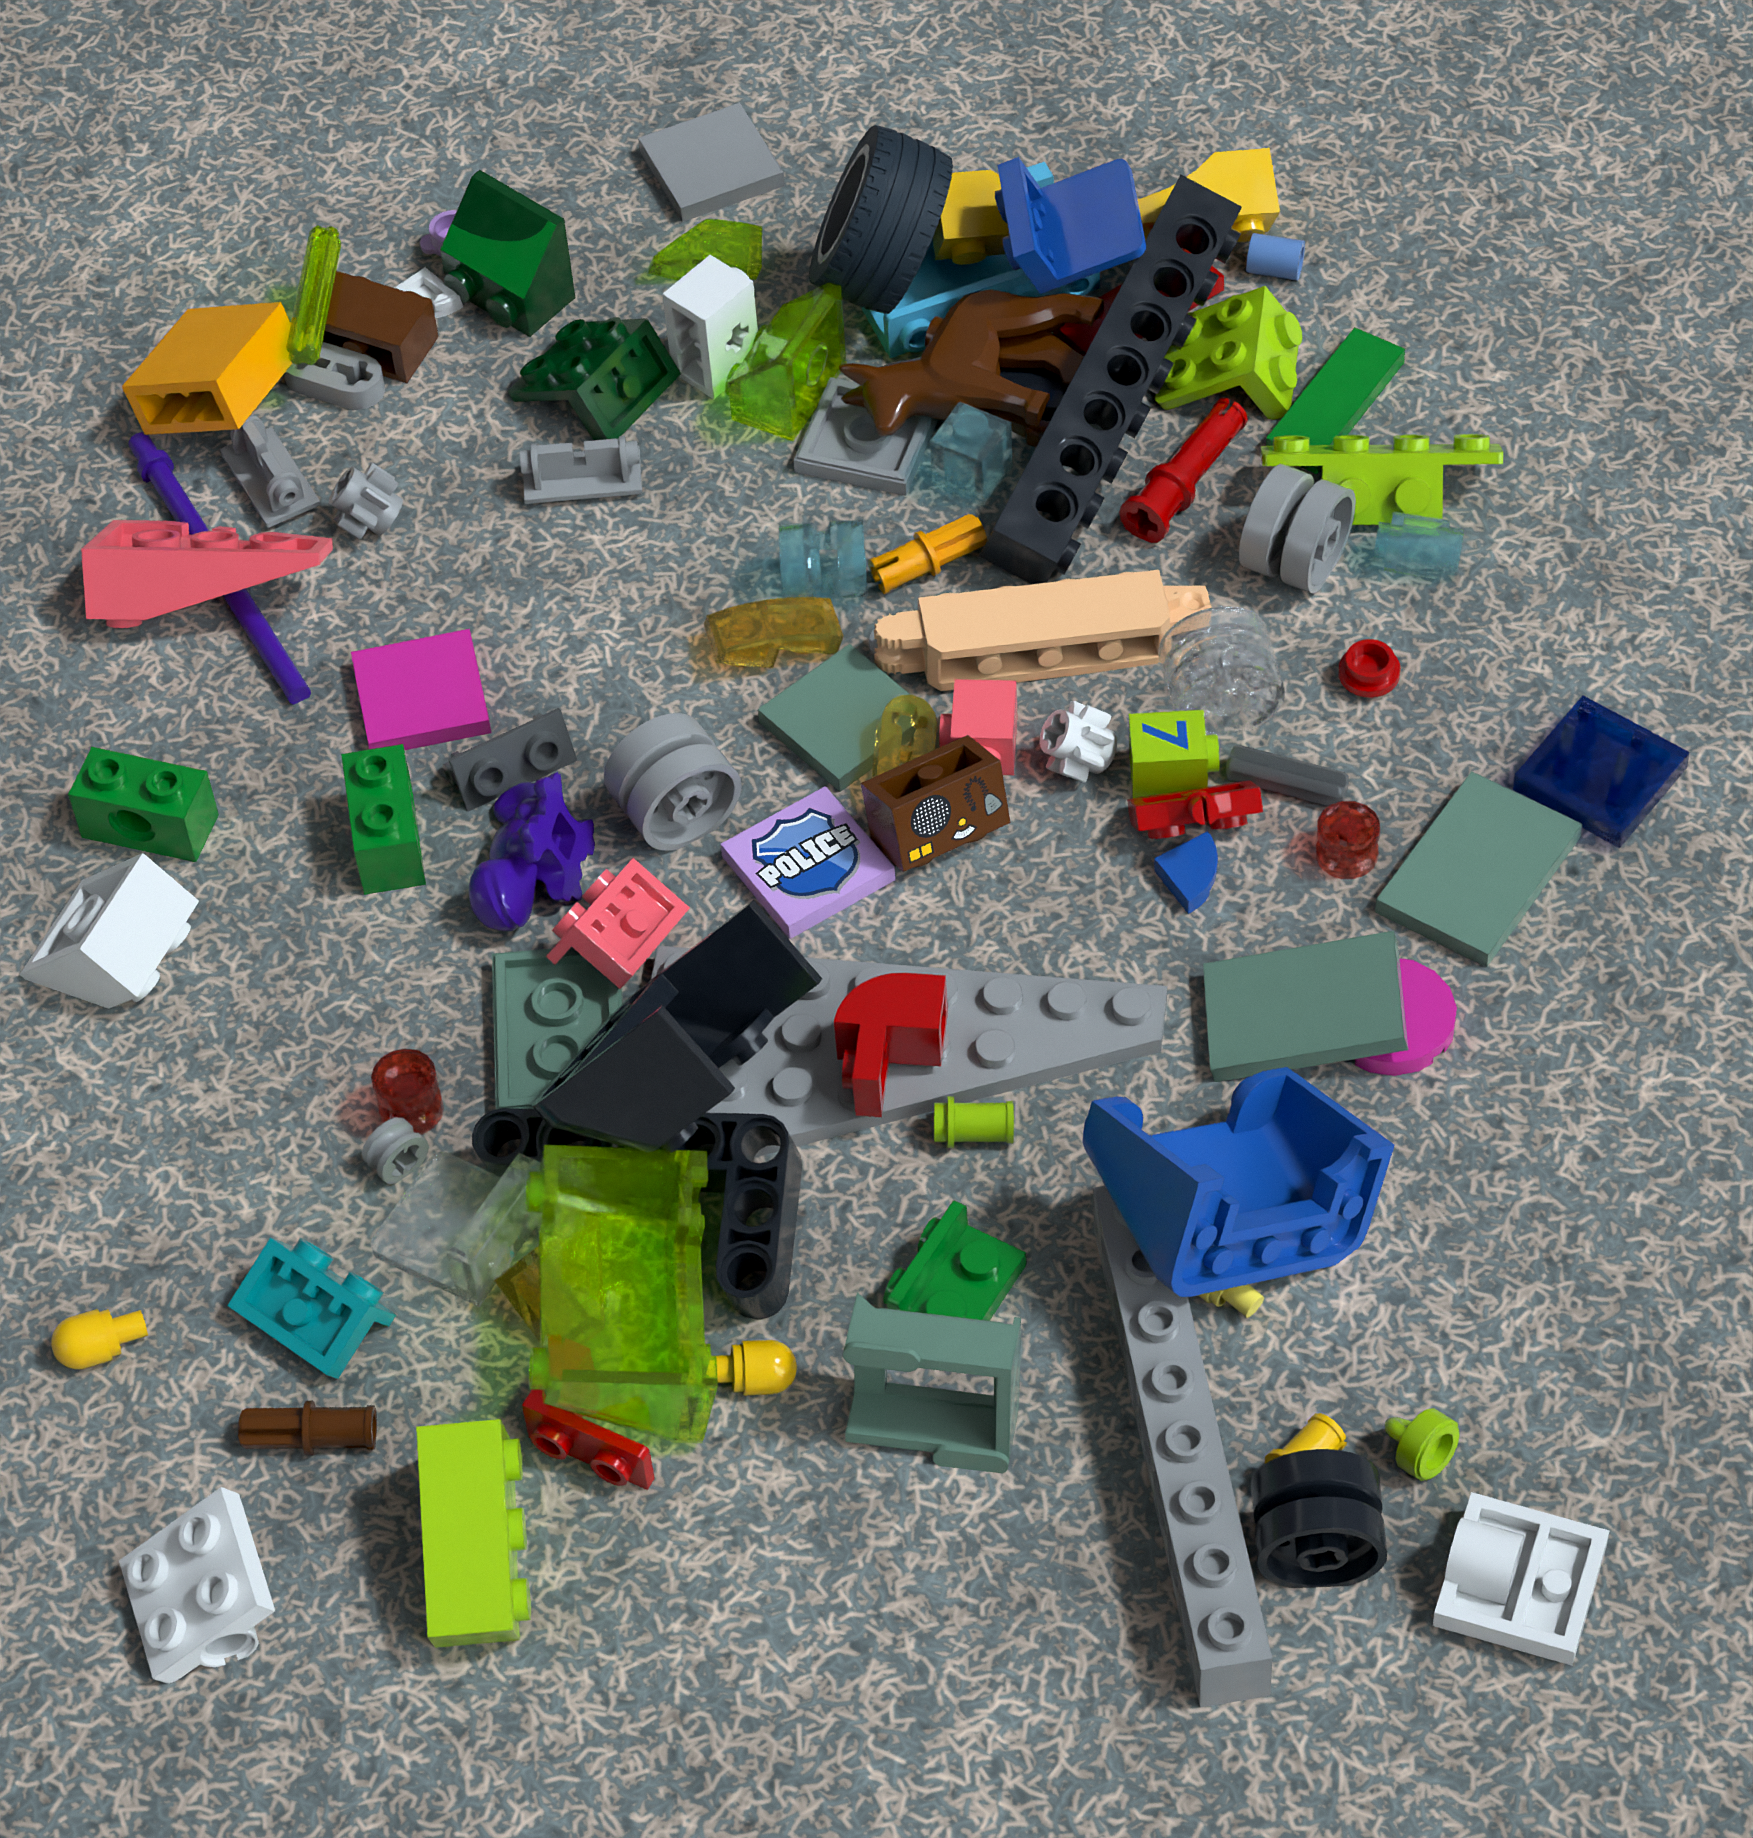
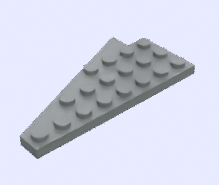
M658 946L651 979L691 948ZM804 957L823 979L817 986L786 1008L769 1023L762 1032L768 1039V1042L751 1059L741 1066H738L731 1059L719 1068L735 1089L728 1097L706 1113H749L774 1116L783 1122L794 1144L798 1147L934 1111V1103H947V1096H954V1103H967L1151 1055L1162 1050L1167 1006V986ZM889 973L946 975L948 1018L941 1067L889 1063L882 1117L855 1116L853 1089H843L842 1087L843 1060H837L834 1018L841 1002L855 987L880 975ZM700 1145L693 1150L688 1161L695 1162L705 1159L711 1154L715 1145ZM766 1146L759 1150L754 1158L779 1152L780 1146Z

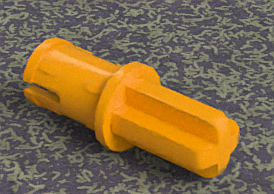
M967 514L927 534L921 530L915 532L913 540L877 557L868 559V566L874 581H881L878 587L882 593L887 594L891 590L929 572L933 576L940 574V566L983 547L987 542L986 532L978 517H975L973 514Z

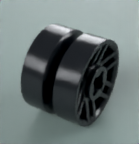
M1312 1449L1277 1457L1264 1464L1255 1472L1251 1480L1253 1516L1257 1524L1255 1527L1257 1565L1264 1577L1276 1584L1289 1588L1349 1586L1370 1578L1385 1565L1387 1561V1545L1384 1520L1381 1515L1383 1508L1378 1469L1371 1461L1347 1451Z

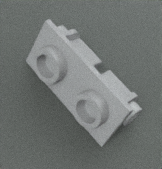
M250 415L240 429L231 430L232 444L220 448V454L267 528L321 505L315 492L272 427L265 429L259 417Z
M619 436L618 439L584 441V451L573 452L572 443L549 445L533 443L531 444V450L520 451L525 504L642 494L640 447L637 440L626 441L625 436Z

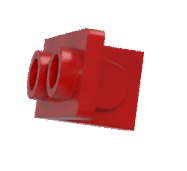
M562 1341L522 1404L529 1438L544 1454L555 1459H565L569 1455L589 1464L599 1477L613 1485L624 1486L627 1482H630L648 1490L655 1479L650 1450L643 1444L582 1418L590 1407L595 1393V1382L592 1381L587 1351Z

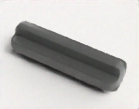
M1242 745L1233 747L1226 765V777L1230 781L1242 782L1250 780L1259 786L1260 789L1333 808H1338L1342 805L1348 791L1349 776L1343 771Z

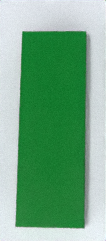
M1354 327L1267 436L1266 446H1273V438L1277 436L1309 437V445H1333V437L1348 435L1404 364L1405 348ZM1299 466L1315 474H1318L1321 470V466Z

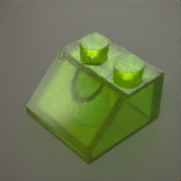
M827 283L783 304L771 322L759 328L753 342V347L742 363L733 365L726 379L725 393L729 396L731 419L733 421L790 441L795 440L817 408L830 377L837 378L841 373L839 365L847 364L841 285Z

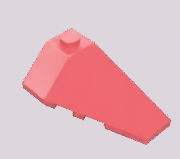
M113 520L81 549L86 619H105L106 625L112 628L136 627L142 624V620L151 619L318 566L333 550L332 538L264 532L250 536L249 541L239 540L236 528L218 526L213 528L212 531L191 535L189 534V525L186 522Z

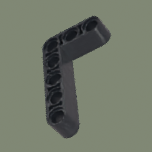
M496 1109L483 1115L476 1123L472 1133V1146L493 1178L501 1184L514 1187L724 1193L716 1262L717 1281L734 1309L744 1317L752 1319L769 1318L777 1314L785 1305L790 1287L802 1159L783 1122L776 1117L766 1114L705 1113L694 1121L698 1127L697 1131L671 1154L668 1155L660 1147L650 1154L644 1153L639 1158L632 1160L624 1159L626 1152L630 1148L550 1127L535 1109ZM510 1140H521L519 1147L508 1156L497 1157L499 1149ZM576 1141H585L584 1147L578 1154L571 1158H560L562 1151L567 1145ZM700 1145H715L711 1154L705 1159L695 1162L688 1161L690 1154ZM771 1145L780 1146L779 1152L768 1162H753L754 1156L762 1148ZM766 1207L773 1209L771 1217L765 1223L753 1227L746 1225L748 1217L754 1211ZM754 1271L767 1272L760 1286L746 1291L738 1289L742 1279L749 1273Z

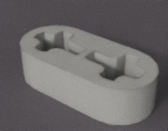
M314 339L299 340L303 351L283 374L284 382L290 390L347 409H367L376 405L385 393L381 365L376 359Z

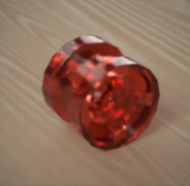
M1340 801L1331 804L1321 812L1317 820L1318 841L1316 843V860L1321 869L1329 875L1340 879H1356L1365 876L1374 869L1379 855L1380 820L1371 808L1356 801ZM1340 840L1346 841L1347 846L1340 845Z

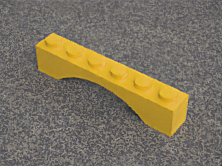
M1270 148L1214 152L1196 171L1186 176L1242 206L1232 226L1233 229L1241 232L1237 242L1250 241L1253 233L1265 234V232H1269L1280 213ZM992 170L952 173L945 205L932 238L935 260L952 259L955 264L966 265L980 262L986 256L1004 255L1003 237L1009 235L1008 224L1004 222L995 200V191L1001 189L999 174ZM1175 184L1138 199L1145 241Z

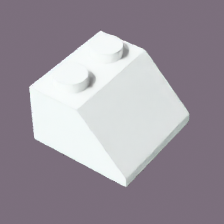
M139 854L80 882L19 975L25 980L108 1009L129 1000L138 1002L158 982L160 973L156 968L164 955L174 951L188 935L191 925L186 921L199 900L145 854Z

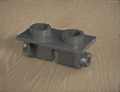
M557 708L544 715L538 713L533 716V720L462 753L458 751L452 753L451 758L448 759L449 762L443 764V770L451 786H458L464 806L469 812L499 798L502 793L522 782H533L578 760L562 712Z

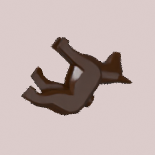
M986 289L966 294L949 309L945 318L935 316L932 319L925 337L926 349L920 358L899 361L881 367L853 363L839 365V370L845 376L860 385L846 392L841 397V400L845 404L865 408L873 419L876 432L880 436L893 435L903 426L908 418L916 415L928 416L952 423L987 426L1011 431L1024 437L1027 445L1037 447L1049 424L1041 419L1050 399V394L1018 385L1001 377L1000 367L1045 368L1057 374L1063 386L1068 388L1084 356L1051 332L1060 329L1066 323H1083L1092 326L1104 314V300L1093 296L1069 293L1027 297L995 289Z

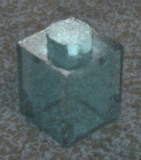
M959 402L930 440L932 486L984 507L1013 468L1011 422Z

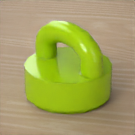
M1435 1408L1424 1410L1413 1421L1399 1417H1390L1385 1421L1384 1425L1386 1433L1399 1442L1395 1458L1397 1466L1420 1481L1432 1479L1447 1466L1455 1453L1459 1441L1458 1423Z

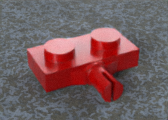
M1250 780L1127 799L1131 825L1138 831L1148 830V838L1150 839L1183 835L1186 833L1185 824L1190 823L1205 825V821H1207L1211 829L1239 827L1248 824V814L1263 812L1260 787Z

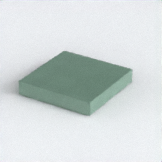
M851 644L845 646L758 709L759 723L839 792L932 726L931 711Z

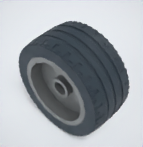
M878 125L871 126L853 151L828 205L811 258L810 283L828 294L832 293L835 297L848 300L850 303L865 309L884 314L892 312L900 303L916 276L935 234L950 187L953 171L952 158L934 146H929L927 143L913 139L904 133H897L896 130Z

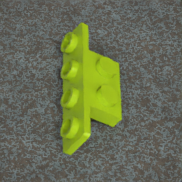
M1404 434L1394 436L1393 445H1369V437L1364 435H1340L1333 437V445H1309V437L1288 435L1274 437L1273 446H1261L1262 466H1277L1279 464L1287 466H1321V479L1354 491L1356 505L1352 525L1442 524L1443 465L1503 464V450L1500 444H1490V436L1485 434L1454 435L1453 444H1429V436Z

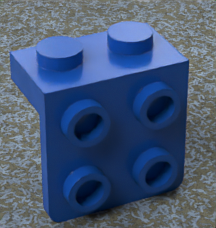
M1019 157L997 165L1001 189L995 191V200L1004 222L1008 224L1009 235L1003 237L1005 254L1011 267L1014 270L1022 269L1040 294L1140 257L1145 252L1146 241L1133 173L1124 159L1110 161L1040 188Z

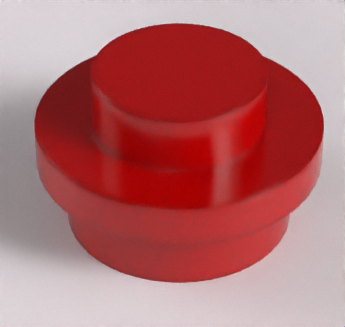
M1365 639L1351 645L1339 662L1338 674L1341 684L1349 692L1357 696L1373 698L1383 696L1397 686L1401 668L1398 658L1386 643L1374 639Z

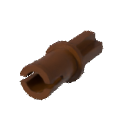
M311 1400L305 1401L303 1408H246L241 1411L238 1420V1438L240 1446L245 1449H303L306 1456H313L314 1449L367 1448V1450H375L377 1411L375 1405H367V1407H316L315 1402Z

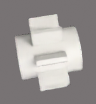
M1071 701L1068 712L1062 709L1054 711L1045 721L1040 733L1041 750L1051 755L1046 768L1083 783L1086 782L1089 771L1098 774L1106 770L1114 759L1117 750V736L1114 731L1106 728L1110 722L1111 715L1076 701Z

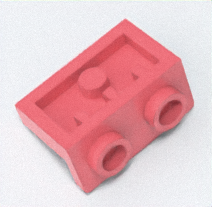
M632 858L617 876H614L606 868L582 895V898L591 906L586 910L576 902L551 930L561 940L547 954L546 958L556 965L572 947L614 985L621 989L690 907L637 860Z

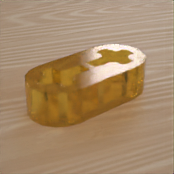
M900 695L893 698L885 706L876 727L872 778L898 767L899 763L904 764L935 750L936 714L931 705L923 698L914 695ZM901 715L911 717L912 727L917 728L908 746L901 745L903 730L902 726L897 724Z

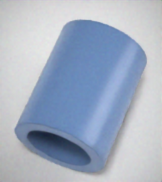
M1253 233L1247 255V273L1298 281L1304 261L1305 241Z

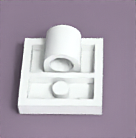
M218 1488L119 1560L152 1678L169 1684L178 1681L199 1665L220 1667L225 1665L224 1658L237 1655L238 1660L249 1657L259 1644L254 1626L275 1612L240 1495L228 1489Z
M1471 1492L1464 1518L1460 1519L1452 1542L1444 1583L1434 1612L1433 1626L1572 1666L1607 1547L1609 1530Z

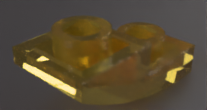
M787 597L755 601L709 614L704 622L715 662L729 664L734 667L773 668L780 650H789L799 654L821 653L834 655L839 651L844 637L831 598Z

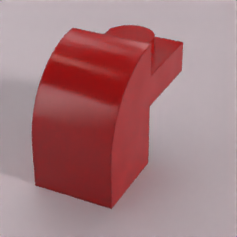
M889 973L880 975L855 987L841 1002L834 1018L837 1060H843L842 1087L843 1089H853L855 1116L882 1117L889 1063L941 1067L948 1018L946 975Z

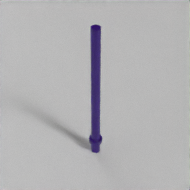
M144 432L133 435L128 442V446L138 461L137 471L145 483L151 481L175 521L188 523L189 534L193 535L209 531L173 474L174 463L167 452L158 450L150 436L145 435ZM247 589L223 595L288 701L294 705L308 699L311 695L310 688Z

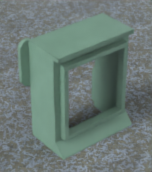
M857 1292L843 1350L844 1360L854 1365V1396L845 1431V1442L933 1452V1461L938 1466L1005 1473L1009 1466L1019 1411L1021 1318L1014 1317L1012 1325L1002 1322L894 1309L874 1308ZM917 1368L994 1377V1395L888 1383L887 1370L912 1372Z

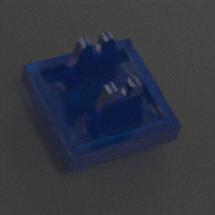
M1582 695L1514 774L1513 790L1582 823L1583 829L1621 848L1687 769L1690 752Z

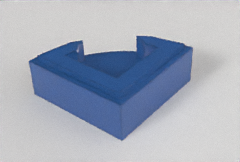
M1208 831L1154 858L1155 873L1188 914L1195 911L1207 900L1215 882L1218 868L1217 848Z

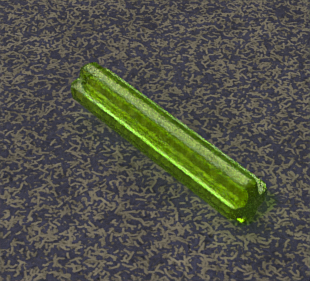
M317 225L309 232L286 346L289 352V360L296 365L301 363L313 365L320 357L342 244L339 239V231L331 225L327 228Z

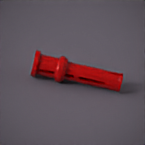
M1221 398L1216 401L1208 415L1170 461L1154 466L1147 473L1145 486L1139 494L1130 496L1123 502L1119 510L1120 520L1132 535L1149 543H1158L1168 534L1169 522L1175 514L1190 507L1196 496L1195 485L1238 432L1247 425V414L1239 403L1234 401L1229 410L1223 415L1222 412L1229 405L1230 399Z

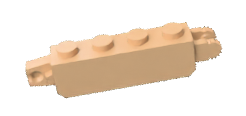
M1159 570L1123 572L1117 575L1082 579H1063L1057 582L1022 586H1003L997 589L962 593H943L937 596L919 597L918 610L898 612L896 615L889 613L888 616L883 615L882 619H877L874 639H877L878 648H875L874 663L883 672H887V674L894 673L896 675L897 672L906 674L925 671L927 684L940 691L954 690V679L1025 682L1158 664L1168 653L1170 638L1211 629L1212 607L1206 586H1163Z

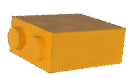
M281 302L187 309L122 385V389L145 435L238 430L301 354L303 349Z

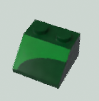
M477 171L470 179L440 249L445 275L444 283L460 296L461 302L467 303L470 301L487 311L491 318L500 326L505 328L512 326L528 337H531L576 298L565 220L485 172Z

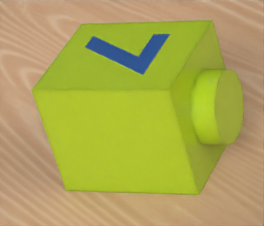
M1204 710L1129 714V759L1133 798L1208 787V772H1219L1220 762L1218 735H1206Z

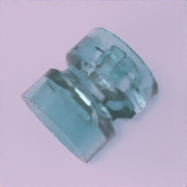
M863 519L830 521L825 531H818L812 522L779 524L780 569L784 602L814 601L818 599L822 591H829L834 599L868 597ZM820 550H837L838 570L822 572Z

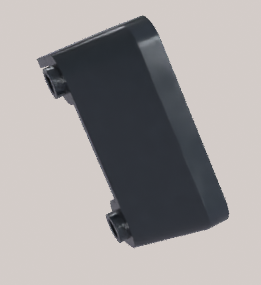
M752 900L618 1007L538 1097L532 1107L550 1127L648 1154L661 1147L669 1155L683 1145L697 1131L698 1127L694 1121L734 1091L735 1087L719 1068L731 1059L738 1066H741L758 1053L768 1042V1039L762 1032L769 1023L786 1008L817 986L823 978L756 901Z

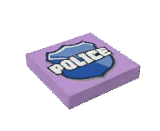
M826 786L721 843L723 859L789 939L895 881V867Z

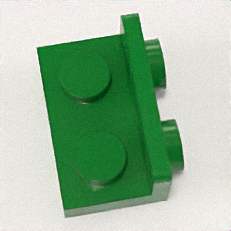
M954 1200L941 1219L933 1217L928 1222L919 1239L917 1255L907 1269L900 1267L892 1275L885 1289L883 1302L887 1305V1309L990 1321L1027 1265L1026 1252L969 1226L967 1206Z

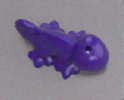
M556 772L548 777L536 780L535 783L522 782L509 788L499 796L493 805V813L503 825L499 827L492 840L489 860L480 863L474 869L470 877L468 890L471 909L476 918L487 928L501 932L514 931L517 927H523L530 919L536 882H544L547 893L556 902L582 900V890L579 881L582 879L583 874L580 864L582 861H586L587 856L593 855L595 848L593 820L583 819L577 821L571 816L563 800L561 774Z

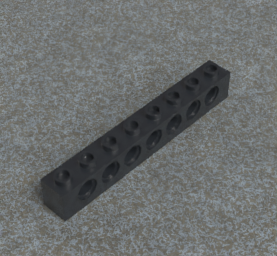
M1180 174L1146 239L1145 252L1136 258L979 557L1030 584L1047 583L1054 570L1065 575L1081 545L1080 542L1071 538L1077 525L1079 524L1088 529L1105 498L1095 492L1099 482L1103 479L1112 484L1128 454L1127 451L1118 447L1124 434L1135 439L1151 409L1150 406L1141 402L1148 389L1156 394L1159 393L1174 365V362L1164 358L1170 345L1181 350L1197 320L1188 315L1187 312L1193 302L1202 307L1204 306L1219 275L1209 271L1214 260L1217 259L1225 264L1241 235V232L1233 229L1232 226L1242 206ZM1181 248H1184V249L1188 250V251L1191 252L1192 254L1185 252V251H1184L1183 249H1181ZM1157 290L1166 293L1169 297L1162 295ZM1135 334L1143 336L1147 341L1138 338ZM1110 377L1119 379L1126 386L1116 383ZM1087 421L1097 424L1102 430L1091 427ZM1063 466L1074 469L1080 476L1070 474ZM1038 511L1050 514L1057 522L1046 520Z

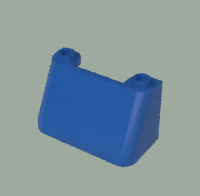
M1288 1067L1262 1071L1242 1080L1232 1094L1231 1106L1225 1122L1148 1135L1142 1130L1144 1118L1142 1110L1127 1097L1116 1096L1094 1100L1091 1102L1088 1116L1085 1120L1082 1139L1087 1155L1153 1274L1160 1282L1180 1297H1192L1338 1264L1358 1249L1365 1239L1395 1146Z

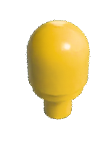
M98 1309L68 1317L60 1322L52 1334L51 1347L54 1356L62 1365L79 1370L112 1361V1357L121 1354L120 1344L148 1336L141 1310L112 1318L109 1309L100 1312Z
M776 1340L741 1341V1344L731 1345V1355L701 1356L702 1384L734 1382L732 1383L733 1393L743 1392L744 1396L780 1393L792 1384L797 1373V1361L794 1353L787 1345Z

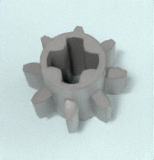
M370 463L365 473H362L353 466L350 467L338 480L329 498V504L338 509V512L333 517V520L337 522L336 525L359 540L362 539L367 529L378 536L385 533L396 519L403 504V499L393 493L399 484L394 480L395 477L374 463Z

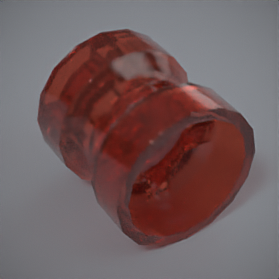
M405 1048L391 1051L381 1057L374 1066L371 1075L381 1122L384 1123L393 1118H404L413 1126L414 1133H419L420 1135L433 1129L441 1120L444 1110L433 1061L428 1055L418 1050Z

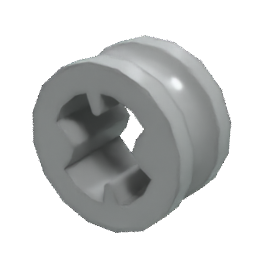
M393 1118L377 1127L368 1137L363 1146L362 1158L368 1166L377 1169L378 1176L384 1182L396 1184L422 1165L427 1156L429 1145L422 1135L414 1133L413 1126L404 1118Z

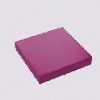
M470 629L351 652L369 749L403 744L404 750L492 733Z

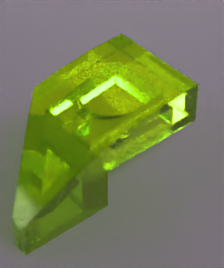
M705 219L654 255L648 267V274L678 281L706 257L712 255L729 267H736L742 270L750 280H756L762 268V226L728 220Z

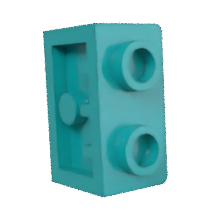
M270 1237L227 1306L324 1374L339 1379L374 1321L389 1327L396 1314L378 1303L384 1292L374 1284L353 1272H349L346 1278L343 1279L330 1270L329 1266L334 1258L321 1248L303 1238H299L296 1245L292 1246Z

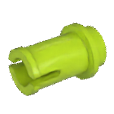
M947 1096V1103H934V1142H947V1148H954V1142L1013 1143V1101H1006V1103H954V1096Z

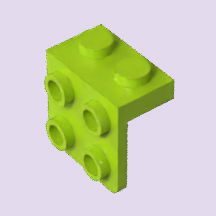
M1266 286L1243 294L1233 295L1224 301L1194 312H1188V315L1197 320L1181 350L1170 345L1164 357L1174 362V365L1159 393L1155 396V400L1164 410H1170L1240 385L1268 419L1276 420L1283 417L1292 404L1293 388L1297 384L1296 363L1298 347L1302 343V330L1295 315L1291 312H1286Z

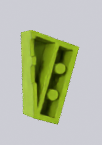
M501 1419L416 1426L428 1639L435 1648L520 1640L519 1621L531 1620L528 1578H518L517 1551L527 1549L524 1509L516 1508L515 1481H521L523 1477L519 1438L510 1439Z

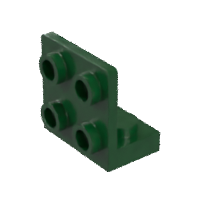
M613 317L606 321L590 322L578 319L568 323L557 332L555 336L557 342L544 355L532 359L520 370L521 378L507 392L514 402L568 400L594 441L618 439L681 375V372L647 318L621 320L619 317Z

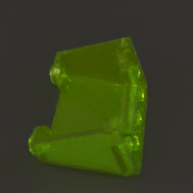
M544 1145L540 1171H528L525 1198L526 1212L538 1213L541 1347H531L529 1388L531 1390H542V1401L544 1404L674 1443H703L718 1387L716 1356H711L710 1344H705L700 1244L705 1228L704 1215H701V1206L698 1203L701 1187H706L708 1181L707 1151L675 1150L668 1155L663 1149H657L648 1154L630 1148Z

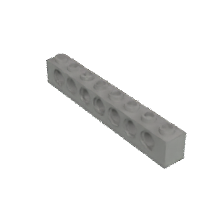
M1093 1187L1094 1233L1199 1706L1201 1708L1270 1696L1272 1654L1188 1297L1178 1296L1155 1277L1106 1187Z

